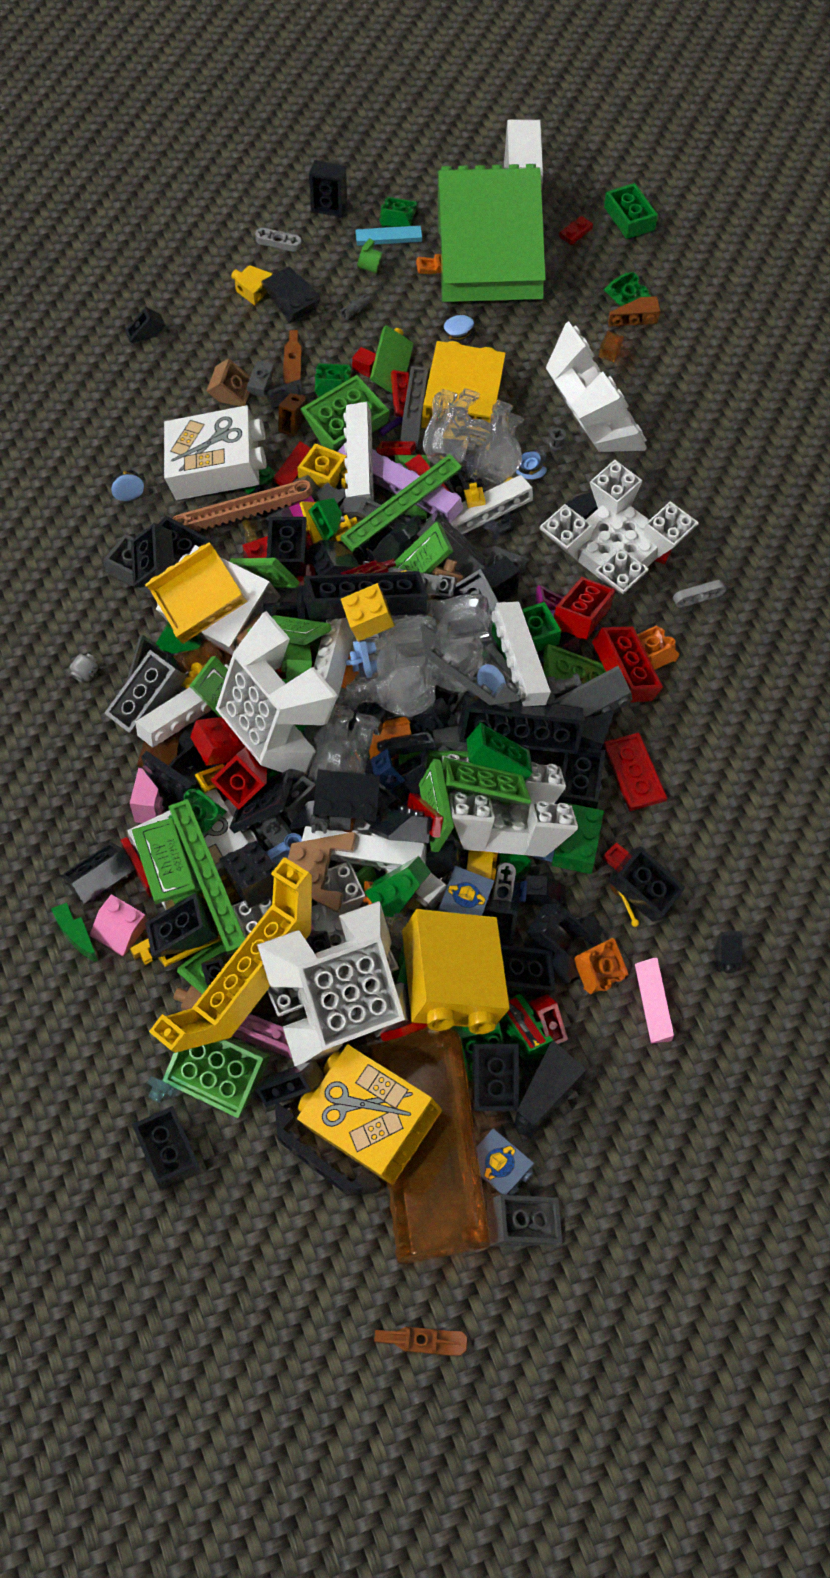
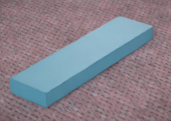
M421 226L355 230L357 246L364 245L369 238L375 241L374 245L422 242Z

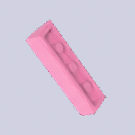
M658 958L636 963L635 969L650 1042L653 1044L672 1041L674 1033Z
M249 1014L233 1034L237 1038L292 1058L282 1026Z

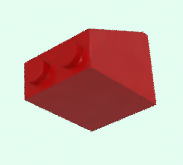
M245 747L211 779V782L239 810L267 783V767L261 766Z

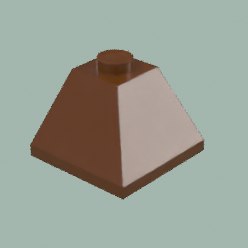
M183 728L153 748L144 741L137 767L144 768L141 756L146 751L169 765L182 752L179 738L184 733Z

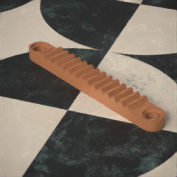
M300 480L178 514L172 519L179 523L184 522L183 525L199 532L201 528L207 530L208 526L214 528L215 524L221 526L222 522L228 524L229 520L235 522L236 518L242 520L243 516L249 518L250 514L256 516L257 512L263 514L264 510L270 512L272 508L277 510L279 506L281 508H284L286 504L291 506L293 502L309 498L313 490L307 480ZM307 488L306 490L299 492L300 489Z

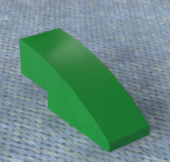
M67 903L51 908L60 930L73 947L93 962L98 961L82 917L73 920Z

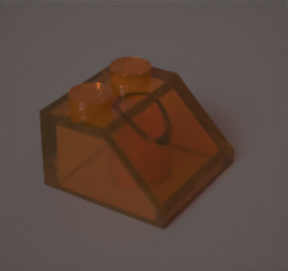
M202 640L198 649L180 652L174 656L184 671L183 674L187 672L188 675L192 671V664L198 662L201 665H206L212 656H216L223 664L221 652L208 640Z

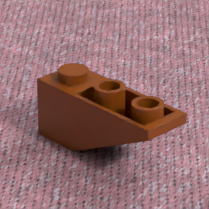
M657 296L640 297L609 312L608 327L657 324L660 315Z

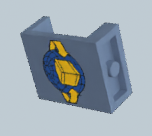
M455 866L438 911L482 916L494 880Z
M494 1129L487 1134L464 1160V1168L469 1173L474 1170L501 1195H516L519 1191L517 1186L522 1181L526 1183L534 1173L532 1171L534 1163Z

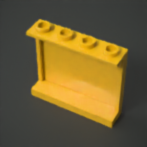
M210 542L200 546L198 550L185 556L180 562L168 567L166 571L151 578L145 584L173 628V633L182 644L247 603L246 598Z

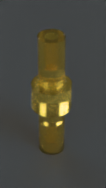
M244 520L242 524L245 530L246 541L252 542L257 539L256 533L252 530L249 520Z

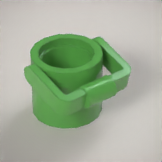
M369 238L362 246L357 267L377 273L383 252L375 250V241Z

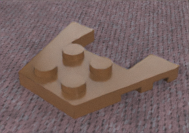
M349 832L292 843L288 860L312 875V899L340 913L343 893L323 890L332 851L353 853L357 834Z

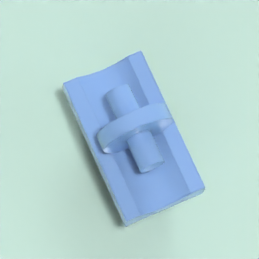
M353 641L354 651L350 652L351 659L345 661L346 665H352L353 672L359 671L360 677H373L372 674L380 670L378 660L369 661L368 654L376 652L375 642Z

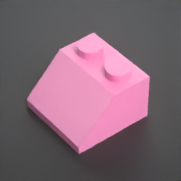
M138 768L130 800L134 821L137 823H144L165 813V807L162 806V797L159 795L158 788L142 768Z
M111 894L98 911L90 937L124 957L146 928V916Z

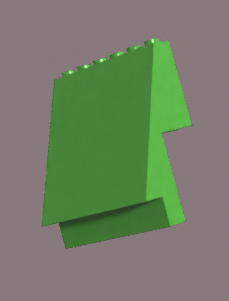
M501 164L492 165V168H485V165H475V168L468 169V165L458 166V169H452V166H441V169H438V232L441 236L442 301L543 299L545 258L540 167H536V164H526V167H519V164H509L507 168H502Z

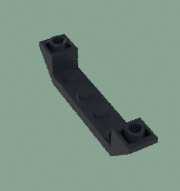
M311 931V934L306 939L314 954L331 948L327 931ZM223 952L201 963L207 985L212 983L235 952L231 954Z
M279 1103L275 1105L277 1137L281 1145L346 1196L378 1193L381 1190L380 1178L371 1171L368 1173L363 1169L354 1182L351 1183L352 1179L346 1173L337 1172L333 1169L334 1165L328 1159L324 1158L322 1160L316 1155L317 1152L308 1144L304 1146L300 1143V1138L292 1131L288 1133V1130L295 1123L294 1111L285 1104L284 1106Z

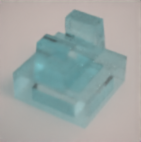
M153 1076L150 1077L147 1083L152 1087L148 1097L159 1103L165 1093L171 1096L175 1089L170 1084Z

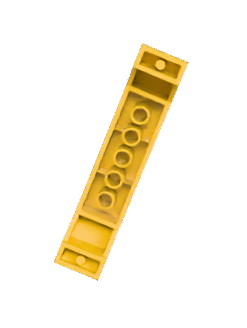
M285 857L271 873L274 876L273 901L270 908L192 1008L168 1016L162 1014L149 1030L154 1037L176 1053L225 1040L233 1036L270 987L257 945L297 930L301 932L305 940L311 934L312 875L308 871Z

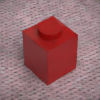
M360 347L352 357V370L370 378L376 353Z

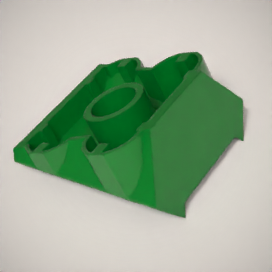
M387 197L385 204L381 206L379 221L382 227L411 226L418 202Z
M634 272L624 273L614 279L604 289L620 306L640 297H651L648 289L638 283L639 277Z
M318 363L315 374V393L320 397L351 378V365Z
M199 788L189 789L184 794V800H189L203 835L227 812Z

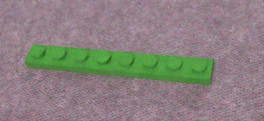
M451 454L447 455L341 535L340 539L354 552L458 473L462 466Z
M189 800L168 806L226 952L227 954L236 952L245 940V937Z

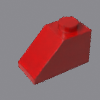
M548 994L528 1002L534 1012L533 1017L536 1022H541L543 1025L541 1031L545 1037L550 1036L557 1044L568 1040L557 1002Z

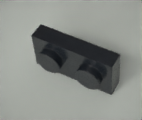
M300 379L266 390L272 408L279 406L290 393L305 395Z

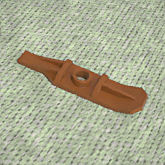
M289 330V342L284 346L283 382L285 384L298 379L301 381L302 347L298 343V330Z
M404 1327L398 1331L375 1330L374 1342L395 1344L406 1352L462 1356L467 1351L468 1338L462 1331ZM420 1335L426 1339L423 1344H419L416 1340Z

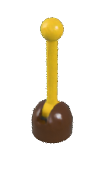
M610 884L614 895L622 897L632 919V926H639V920L635 918L627 898Z

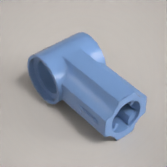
M296 833L288 834L284 842L268 850L266 853L277 866L284 857L288 859L291 844L301 842L302 838Z

